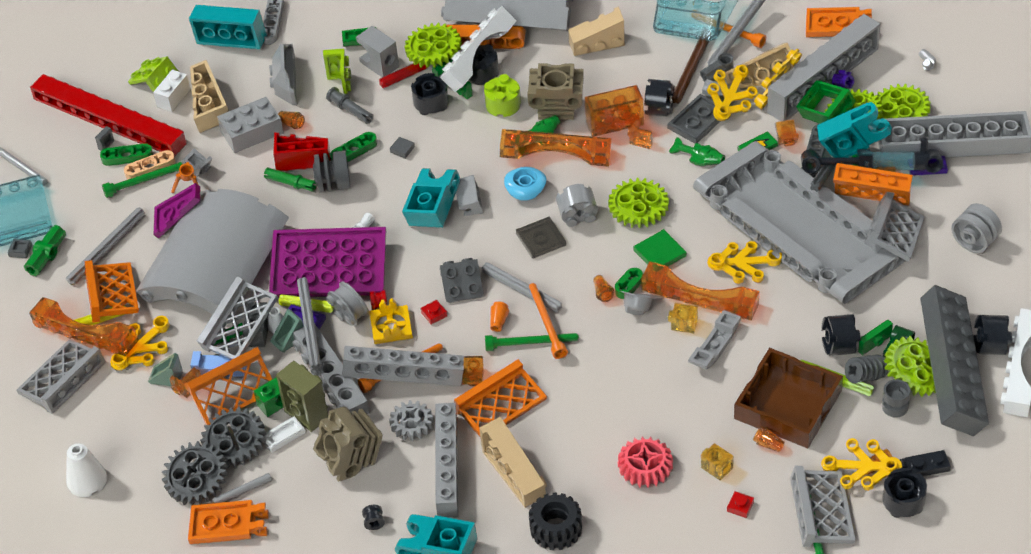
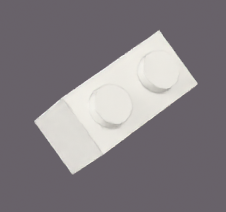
M171 70L153 92L158 108L172 112L191 90L187 74Z

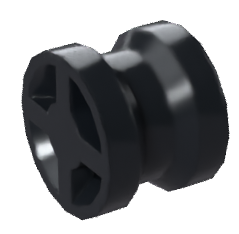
M373 504L363 508L362 515L365 519L364 526L366 529L378 530L384 526L385 522L381 506Z

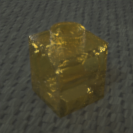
M675 303L673 310H670L668 315V322H671V330L695 333L698 320V306Z
M714 443L710 448H706L702 452L701 468L721 481L733 469L734 456Z

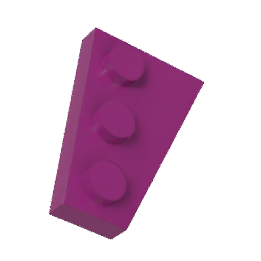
M194 183L154 207V236L159 239L200 201L201 187L198 184Z

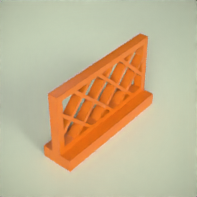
M837 163L833 183H835V194L881 201L886 192H893V199L909 206L913 175Z
M92 260L85 261V276L92 323L100 322V317L139 313L131 262L93 265ZM127 269L124 273L118 272L119 270ZM103 271L107 272L105 275L98 273ZM112 275H114V276H116V277H118V278H116L115 280H113V279H111V278H109V277H111ZM122 280H125V281H127L128 283H127L126 285H124V284H121L120 282H121ZM103 282H106V283H108L109 285H107V286L105 287V286H103V285H101V284H102ZM113 287L119 288L118 291H113L111 289ZM126 291L130 293V295L126 297L122 295V293ZM105 293L111 295L109 298L103 297ZM116 298H118V299H120V300H122V301L119 302V303H116V302H114L113 300H115ZM128 303L134 307H124V305ZM107 305L113 307L112 309H103Z
M258 347L184 384L187 391L190 392L206 425H210L206 414L208 406L217 408L218 415H220L222 409L229 412V409L223 408L225 397L236 400L234 408H232L233 411H236L238 406L243 408L256 401L254 391L250 400L247 401L240 398L243 387L255 390L258 388L260 379L267 380L268 382L272 380ZM258 361L261 367L259 375L249 372L251 363ZM240 371L244 373L241 384L231 381L233 372ZM247 374L258 377L255 388L244 385ZM222 380L227 382L224 393L213 390L216 381ZM230 383L240 386L237 397L227 394ZM200 389L208 390L207 401L199 400L195 392ZM212 392L223 395L220 406L209 403Z
M517 359L455 398L454 403H456L457 414H461L480 437L479 422L489 423L495 420V412L507 413V418L503 420L507 425L546 400L547 396L523 369V364ZM522 376L526 380V386L515 385V380ZM502 388L511 389L510 396L498 395L499 390ZM513 389L525 391L524 398L512 397ZM527 391L536 392L539 397L535 400L526 399ZM486 398L495 399L494 406L482 405L483 400ZM497 400L509 401L508 408L496 407ZM512 401L523 403V407L519 410L510 409ZM470 408L479 409L478 417L470 416L466 411ZM481 410L493 411L492 419L480 417Z

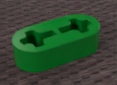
M630 268L616 282L615 295L618 298L624 299V293L621 291L634 293L643 282L642 270Z

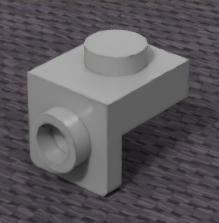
M194 148L181 163L189 162L194 168V174L198 177L202 172L205 174L211 168L212 158L209 156L206 159Z

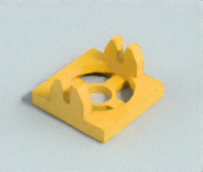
M391 298L389 300L390 305H386L385 300H381L379 304L380 309L369 311L374 344L413 338L407 305L397 306L396 301ZM392 315H400L404 318V321H396ZM387 316L384 324L377 325L381 317ZM395 323L393 329H390L387 324Z

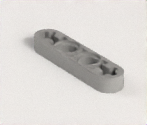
M284 0L267 1L263 19L267 37L265 36L264 44L271 45L277 40ZM271 12H278L277 14L270 15ZM271 23L275 24L274 26H270V27L267 26L268 24H271Z

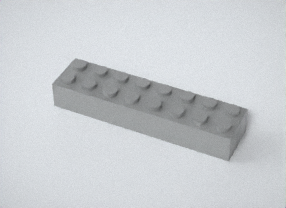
M863 14L856 18L849 26L844 27L836 36L831 37L828 42L821 45L811 55H808L802 62L796 64L789 72L784 73L776 82L771 83L768 87L767 113L785 123L799 112L796 106L816 80L832 84V78L834 74H839V70L850 72L876 52L879 45L880 23Z
M1026 111L889 118L886 120L892 126L891 134L878 141L881 161L908 160V158H913V152L920 151L922 137L928 138V149H936L945 158L1030 153L1031 129Z

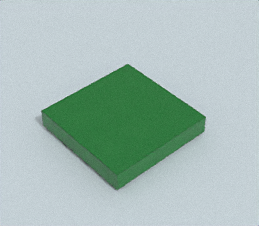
M664 229L633 246V251L655 273L687 256V252Z

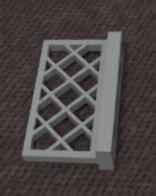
M886 192L878 204L864 244L871 247L875 243L908 262L911 258L924 216L893 199V192ZM896 227H900L902 232H899ZM903 237H907L909 242H906Z
M236 277L200 334L197 342L204 350L208 352L213 351L231 360L244 354L276 303L278 296L246 283L240 277ZM248 289L254 291L255 296L245 300L244 296ZM270 298L266 305L260 306V299ZM256 301L257 308L248 311L246 304ZM243 306L245 312L235 316V310ZM259 312L258 320L250 322L249 316ZM246 317L248 324L238 327L236 320ZM233 322L234 329L225 332V326ZM249 329L250 333L248 336L240 338L239 332ZM236 333L237 340L228 343L226 337ZM223 338L225 345L214 347L215 342ZM239 345L240 349L237 354H231L229 348Z
M69 339L16 391L18 394L44 406L47 412L53 414L106 361L99 348L94 346L91 349ZM71 347L75 348V351L66 353ZM75 357L74 361L66 362V359ZM62 360V364L53 366L56 361ZM72 367L68 372H66V368ZM62 369V373L53 375V371ZM49 373L48 377L39 379L42 374ZM49 382V386L39 388V384ZM35 386L34 390L26 391L29 387Z
M795 465L790 480L803 547H811L812 543L854 544L855 535L846 491L840 483L842 471L804 470L803 466ZM807 477L816 479L818 483L815 486L807 481ZM828 478H837L838 484L834 487L826 480ZM822 484L826 488H828L830 492L828 494H824L822 491L818 489V487ZM813 492L822 498L818 503L810 497ZM833 493L841 498L839 503L830 498ZM825 501L834 507L830 512L821 506ZM816 509L825 515L822 520L814 515L813 512ZM836 510L844 515L842 521L833 515ZM828 518L837 524L834 529L824 523ZM821 527L829 534L827 536H818L817 529ZM841 527L848 533V536H841L836 531Z

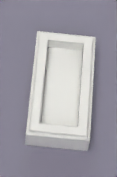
M294 416L266 432L264 436L266 442L264 444L273 453L305 434V428Z

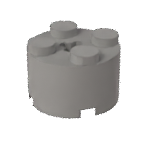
M574 184L564 188V192L561 195L558 193L556 197L561 218L568 227H573L578 222L583 221L590 223L596 219L595 215L598 212V207L591 187H584V184Z

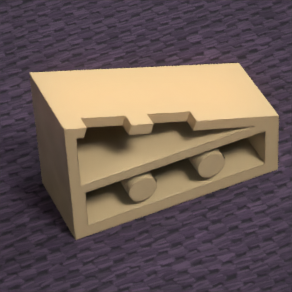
M619 6L607 15H604V13L599 15V18L594 21H586L568 29L569 44L574 56L625 46L624 19Z

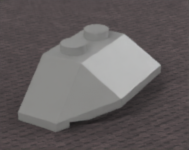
M280 44L272 57V65H269L270 76H273L270 78V87L274 88L276 96L291 105H297L293 44Z

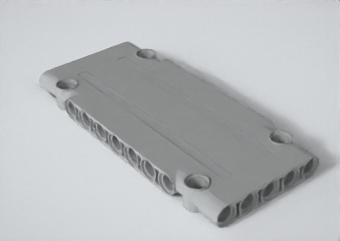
M757 141L752 142L695 180L693 188L710 201V206L713 209L720 210L724 218L767 251L773 250L772 255L776 258H780L779 253L781 252V261L806 281H815L821 292L832 294L843 304L855 298L905 261L875 243L871 247L864 244L872 223L871 219L824 185L818 192L811 190V182L814 179L811 175L791 161L783 163L779 152L768 150Z

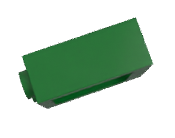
M816 80L796 108L802 118L821 124L849 111L856 100L849 89ZM824 96L835 99L825 113L814 110Z

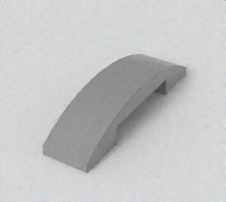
M723 310L715 321L712 332L702 346L695 349L688 362L704 369L711 367L732 339L740 323L741 316Z

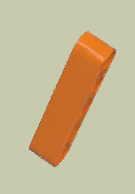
M447 25V27L452 26L453 29H457L462 45L467 40H471L470 35L475 30L480 29L479 25ZM512 26L500 38L484 40L480 45L490 44L493 46V49H520L525 43L526 30L522 26Z

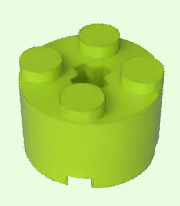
M502 74L485 83V104L490 114L494 116L500 114L503 117H508L519 110L521 96L520 86L516 80L506 74Z

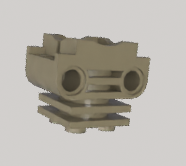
M538 63V69L530 68L527 92L528 104L531 108L538 109V120H543L553 115H556L559 120H574L575 109L582 106L584 69H574L573 63L561 65Z
M340 407L329 410L328 418L320 420L319 435L314 443L313 450L321 459L327 461L328 470L333 476H337L336 479L339 482L357 475L362 465L364 468L368 467L369 463L371 466L375 465L383 435L363 409H359L357 413L356 411L350 412L347 407Z

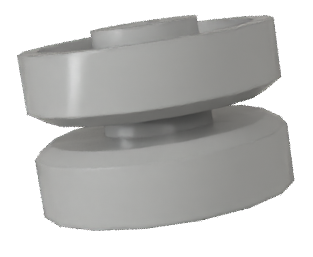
M975 203L971 204L952 223L951 230L954 238L963 248L970 252L981 253L1001 234L1002 225L998 216L990 208L983 204Z

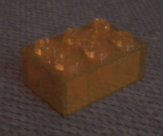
M637 85L585 97L586 124L591 136L595 137L644 125L643 97Z

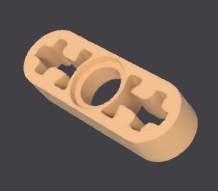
M165 150L130 163L124 167L125 177L128 180L175 164L174 154L172 151ZM147 164H154L150 168L145 167Z

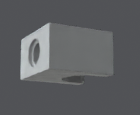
M374 26L369 27L356 36L357 42L368 51L359 58L360 63L380 77H384L399 68L396 41Z

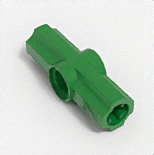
M54 225L42 241H36L33 246V254L24 265L25 271L32 276H36L42 271L49 260L53 261L57 256L58 246L66 236V231L60 226Z

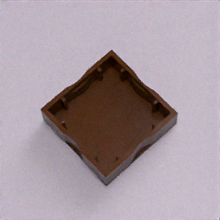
M769 347L759 363L754 377L746 384L734 404V419L808 449L842 392L843 376L819 366L804 363L793 356Z

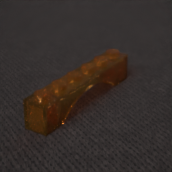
M502 129L500 141L501 158L519 159L536 152L556 151L576 156L590 165L609 167L611 138Z
M650 261L641 278L642 291L720 313L726 310L741 316V319L752 321L759 305L760 291L742 286L724 290L700 288L681 280L668 266Z
M42 297L29 312L33 320L32 322L37 328H43L52 333L64 335L69 339L79 340L84 344L94 345L99 349L103 348L114 354L126 356L139 341L136 331L132 326L120 322L105 325L79 323L66 316L57 301Z

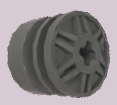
M346 151L333 152V161H329L326 153L323 154L324 162L320 161L319 154L314 155L313 172L319 193L324 192L325 183H327L328 191H332L333 182H336L338 190L351 188Z

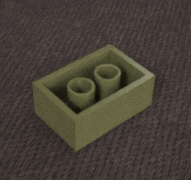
M293 360L276 374L284 412L291 417L295 416L302 426L313 432L319 427L321 419L328 418V407L322 387L323 382L319 376L311 374L304 365H299Z

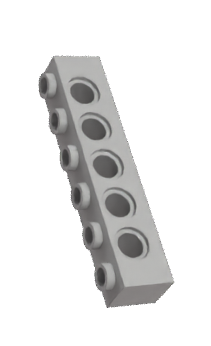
M315 325L321 368L319 370H311L310 368L311 373L321 378L323 391L326 390L328 392V398L332 404H336V408L347 407L350 412L356 411L357 413L359 409H363L366 414H369L368 401L351 377H342L343 364ZM303 327L293 332L294 341L292 343L295 350L302 353L303 362L310 365Z
M345 346L342 377L461 386L464 356Z
M456 403L435 404V495L437 516L458 517V425Z

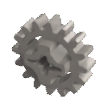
M409 400L407 405L401 402L402 407H394L395 412L390 413L389 423L391 431L396 433V437L402 435L403 440L410 437L411 441H413L415 436L421 439L422 433L427 435L428 429H432L433 415L431 409H427L426 404L420 406L419 401L412 404V401Z

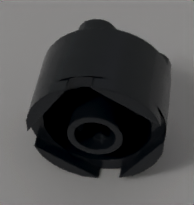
M490 44L479 45L476 49L472 65L473 75L469 79L473 84L485 85L494 77L497 78L499 74L498 55Z
M426 73L418 76L414 83L412 82L413 105L420 114L427 115L447 109V84L440 77L435 76L434 73Z
M648 79L650 85H646L644 105L648 106V110H644L645 115L667 117L673 111V103L670 100L671 96H674L675 85L670 80Z
M854 314L824 317L821 331L825 330V337H822L825 353L829 356L855 354L857 351L856 343L860 341V331L856 330Z
M978 315L976 317L974 328L978 329L977 335H973L976 353L982 355L1007 354V345L1012 342V332L1008 331V315Z
M899 468L889 473L884 482L883 504L891 516L895 518L911 517L923 511L927 491L925 478L920 473L912 472V469Z

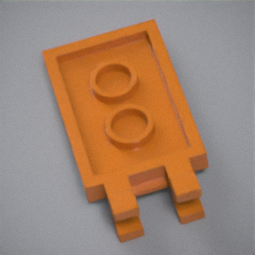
M859 7L807 8L806 37L836 36L844 27L849 26L856 18L863 14L872 18V9L860 10Z
M252 500L191 505L188 533L189 544L251 539V534L267 536V527H264L265 521H255L256 517L268 519L269 511L266 509V503L254 505Z

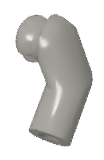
M922 49L919 52V56L924 60L922 63L925 70H932L935 66L936 58L926 49Z

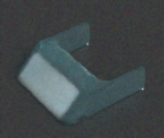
M657 0L653 29L656 33L705 39L706 41L715 40L720 35L738 0H722L719 2L705 0Z

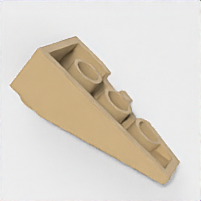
M788 42L782 43L740 64L745 65L749 73L746 79L740 82L738 87L761 86L766 77L771 79L776 74L772 71L777 62L782 64L787 60L786 56L791 51ZM736 67L725 72L727 84L733 82V71Z

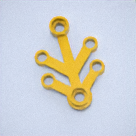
M798 48L792 49L786 56L787 60L782 64L777 62L772 69L776 74L771 79L766 77L762 82L761 86L766 91L763 95L759 93L753 101L759 109L762 110L767 105L769 85L776 82L784 73L789 72L791 66H795L801 59L802 53H800Z
M745 65L736 66L733 71L734 80L729 89L724 80L726 74L723 70H717L713 76L718 85L711 83L707 88V92L711 95L715 104L713 115L718 121L729 119L733 113L748 112L751 108V103L748 100H742L740 105L729 106L732 101L746 98L753 99L758 93L757 89L753 86L748 87L746 91L736 93L740 82L745 80L749 73ZM719 87L724 96L723 103L717 93L719 91Z
M730 242L722 253H713L707 260L709 268L716 271L723 270L733 276V281L737 284L744 282L745 274L732 268V265L752 275V280L759 283L763 281L764 273L753 268L750 264L777 266L781 263L782 254L780 252V258H776L772 255L773 250H769L766 256L747 257L749 254L756 253V242H747L746 247L739 253L738 244ZM737 254L734 258H728L730 255Z
M163 315L154 318V327L140 340H138V335L141 333L140 325L137 323L131 324L128 328L130 332V348L125 353L124 347L127 346V339L124 335L117 336L115 338L116 353L112 355L110 361L112 368L123 370L130 364L143 363L145 366H152L155 361L151 353H146L143 356L133 355L157 351L159 354L167 353L168 346L165 341L153 344L147 343L158 333L167 332L170 326L168 318Z
M851 438L846 442L847 450L854 453L860 461L837 460L834 456L828 455L823 458L821 465L823 471L857 469L852 475L841 477L840 483L844 489H851L854 483L861 479L863 489L869 491L874 488L875 484L889 476L890 472L902 468V463L896 457H888L880 449L878 441L871 439L866 444L867 449L881 461L873 462L859 447L858 441ZM871 445H877L875 448H870ZM872 470L878 471L872 477L865 476ZM846 480H850V483L844 484ZM867 481L871 482L869 485H864Z

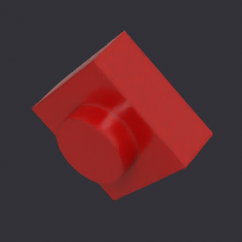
M437 299L420 308L421 314L431 325L447 317V311Z
M734 491L727 506V512L747 518L754 504V497Z

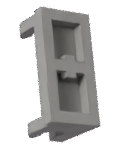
M474 175L460 178V184L456 191L459 209H471L465 211L464 216L482 214L483 209L479 187Z

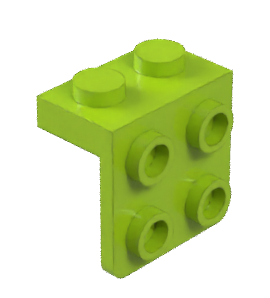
M344 49L323 50L327 80L341 79L343 93L348 95V91H351V81H348V79H351V68H347L349 66V56H345Z
M168 56L156 57L152 60L147 59L141 63L139 70L131 74L128 83L132 85L146 82L154 92L171 70H178Z

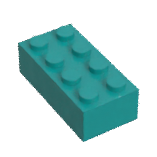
M195 5L189 16V22L197 44L261 49L265 41L264 38L265 36L267 37L260 10Z

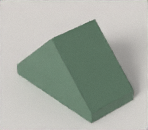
M287 309L270 342L281 352H285L293 347V332L304 327L302 319L292 310Z
M174 353L155 365L148 382L150 384L178 387L183 373L179 355Z

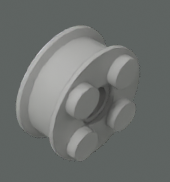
M342 281L339 283L338 289L334 292H328L326 300L336 310L335 314L341 321L345 319L349 325L355 326L360 317L369 314L367 305L349 284Z

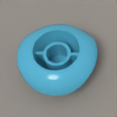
M520 167L506 174L504 185L509 194L515 199L531 200L540 194L546 185L547 179L546 175L538 169Z

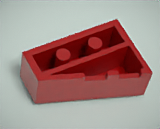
M274 132L273 155L276 170L288 171L313 168L314 155L319 154L321 162H324V153L327 154L329 161H331L328 138L306 136L305 139L296 138L295 134H290V137L280 136V133Z

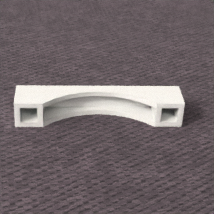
M503 6L497 10L494 8L487 15L489 18L479 24L478 27L480 29L475 30L470 35L471 40H467L460 47L462 51H458L451 58L453 62H449L442 69L444 72L440 78L454 92L463 87L473 75V58L480 43L487 39L500 38L515 24L516 20Z
M1021 308L1020 315L1015 316L1013 327L1017 328V331L1012 332V343L1015 344L1010 346L1008 358H1012V362L1007 361L1006 373H1009V377H1005L1003 389H1007V392H1002L1000 404L1004 405L1003 413L1028 417L1031 402V386L1023 374L1021 359L1031 347V310Z

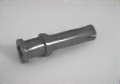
M332 87L327 92L326 99L337 104L338 108L346 109L366 124L371 122L366 117L373 120L374 115L351 101L349 95L342 94L337 87Z

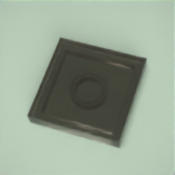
M550 216L516 229V235L532 259L566 246V240Z

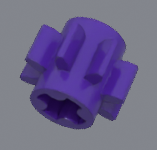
M839 70V74H834L832 84L850 89L854 85V77L851 75V72Z

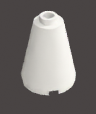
M72 445L67 450V487L73 495L79 497L92 496V493L97 490L100 492L107 482L106 470L85 445Z

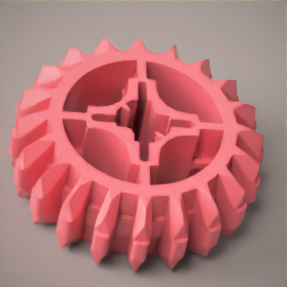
M642 436L641 440H637L634 437L633 443L627 441L626 446H622L621 452L618 455V468L621 476H624L625 481H630L631 485L638 483L639 488L642 485H646L649 488L650 484H654L657 487L658 481L664 483L665 478H669L670 472L673 469V457L670 448H667L665 443L660 444L659 438L653 441L651 436L649 439H645Z

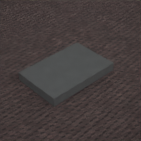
M699 94L667 124V129L694 144L698 143L720 122L713 115L715 107L713 100Z

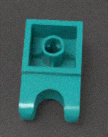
M868 102L817 125L819 142L832 157H850L857 154V149H868L870 144L889 136L892 126L884 118L876 120L878 108L874 103Z
M431 168L421 169L402 210L409 226L443 228L460 184V176L456 169H447L444 175L435 179Z
M412 514L409 516L406 525L410 534L415 536L398 540L395 552L396 554H472L478 539L475 522L437 515L433 518Z

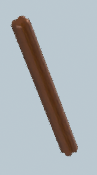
M703 29L678 81L674 96H671L672 103L679 104L712 36L711 29Z

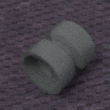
M894 379L888 381L884 386L882 410L890 417H901L908 411L910 387L906 382Z

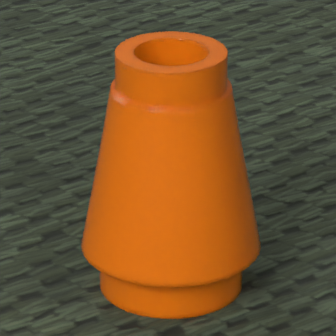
M494 302L491 306L490 329L492 331L500 332L510 312L509 306L504 302Z

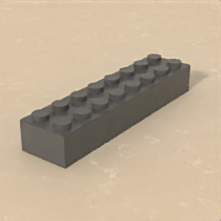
M934 285L920 300L940 421L944 426L975 436L989 424L967 299L963 295Z

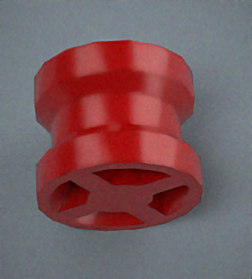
M381 290L378 293L370 291L372 310L379 308L381 300H385L387 305L386 290Z

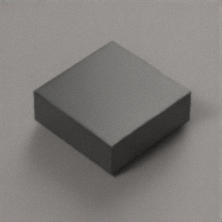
M108 126L95 136L98 150L100 151L108 148L115 141L112 129Z
M398 137L390 147V153L406 159L414 149L415 143Z
M13 239L7 252L8 256L27 258L32 242L31 240Z

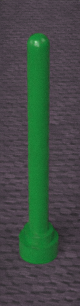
M179 162L116 184L104 183L102 184L104 195L106 198L114 196L118 190L178 171L182 163Z
M577 333L557 334L561 342L577 341L579 339ZM485 335L486 351H494L497 346L552 343L549 335L497 338L493 337V335Z

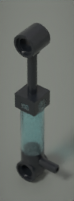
M927 137L921 138L920 151L871 152L870 149H857V157H820L815 150L808 149L801 154L802 168L807 173H815L819 170L820 165H836L837 163L878 170H927L931 173H936L943 167V160L939 151L928 149ZM933 158L937 159L936 162H934V163H929V160H930V159H933ZM808 159H814V160H815V161H814L813 163H811V164L806 163V161H807Z

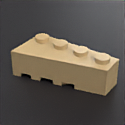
M207 60L190 66L193 118L199 133L218 126L217 116L229 112Z
M499 417L479 427L483 454L522 505L527 507L533 504V502L535 503L539 497L544 498L546 494L545 487H547L544 478L539 476L502 418Z

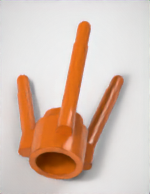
M189 162L180 166L171 193L175 192L180 179L183 181L192 180L193 183L198 184L196 175H194V168Z

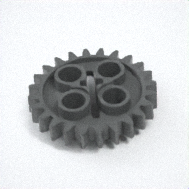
M239 406L236 411H233L232 407H230L227 413L224 409H222V415L215 413L216 419L209 418L210 425H204L206 431L201 432L203 438L200 441L202 445L204 442H207L209 447L213 444L216 450L219 449L226 459L225 462L228 468L231 463L237 468L238 462H241L244 466L246 459L252 461L251 456H258L257 449L263 450L261 443L266 442L264 438L266 435L265 426L260 417L256 416L254 411L249 412L248 408H245L242 412ZM228 424L231 425V428L234 432V436L239 445L240 449L238 451H236L233 439L228 430Z
M199 441L196 442L195 446L189 442L186 449L181 445L180 452L174 450L175 457L168 456L171 462L164 463V466L168 469L162 471L165 476L162 478L165 484L164 488L168 491L171 498L173 497L176 502L181 501L183 505L187 502L190 505H194L195 500L201 505L203 498L209 501V495L216 497L215 490L222 491L220 483H226L223 477L228 476L225 470L228 468L225 457L219 449L216 450L213 444L209 447L207 442H204L202 446Z

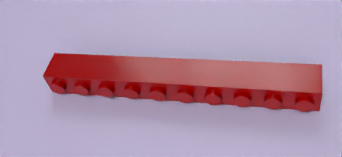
M42 74L30 86L34 100L101 128L108 126L112 129L113 133L140 144H149L156 151L169 150L173 152L175 157L187 144L184 131L171 127L166 123L154 120L137 111H132L108 99H103L95 94L86 92L81 88L71 86L54 77Z

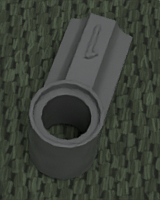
M730 53L720 54L716 62L700 71L703 81L705 82L707 79L715 81L713 76L717 70L726 72L734 68L733 56Z

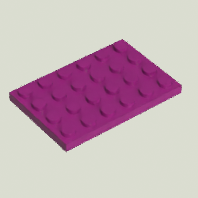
M386 227L273 230L269 292L277 295L278 298L282 294L299 297L297 280L303 277L307 278L310 297H327L328 292H334L338 289L339 283L342 281L349 284L360 296H369L370 291L381 292V290H384Z

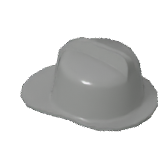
M621 291L624 293L625 311L633 315H642L647 312L654 299H664L662 296Z

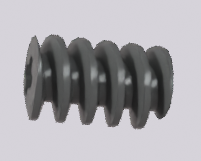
M868 355L849 359L845 365L846 378L851 383H858L885 377L888 373V370H885L887 365L884 363L885 358L881 355Z

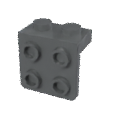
M465 258L461 260L462 262L454 263V261H447L440 265L439 270L446 302L452 303L483 296L477 259Z

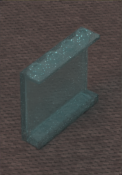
M40 175L0 184V247L11 244L13 239L27 240L46 235L50 228L53 227Z

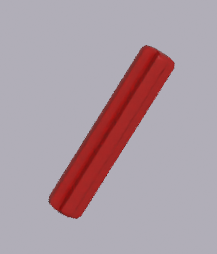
M414 63L380 78L379 84L382 88H386L425 70L426 65L424 64L420 67L419 63L417 65H414Z

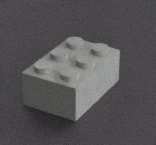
M267 97L217 116L220 131L234 153L273 138L274 132L280 133V135L283 134L281 118Z

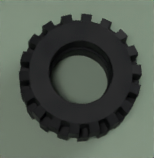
M553 493V495L545 494L544 498L539 497L536 499L537 503L533 502L531 509H529V525L532 539L534 538L537 544L541 543V547L545 549L549 547L550 550H554V548L563 550V547L569 548L572 542L576 543L578 541V537L582 533V515L577 501H574L571 496L567 498L566 494L561 493V495H557V493ZM555 518L564 520L560 524L547 523V521Z

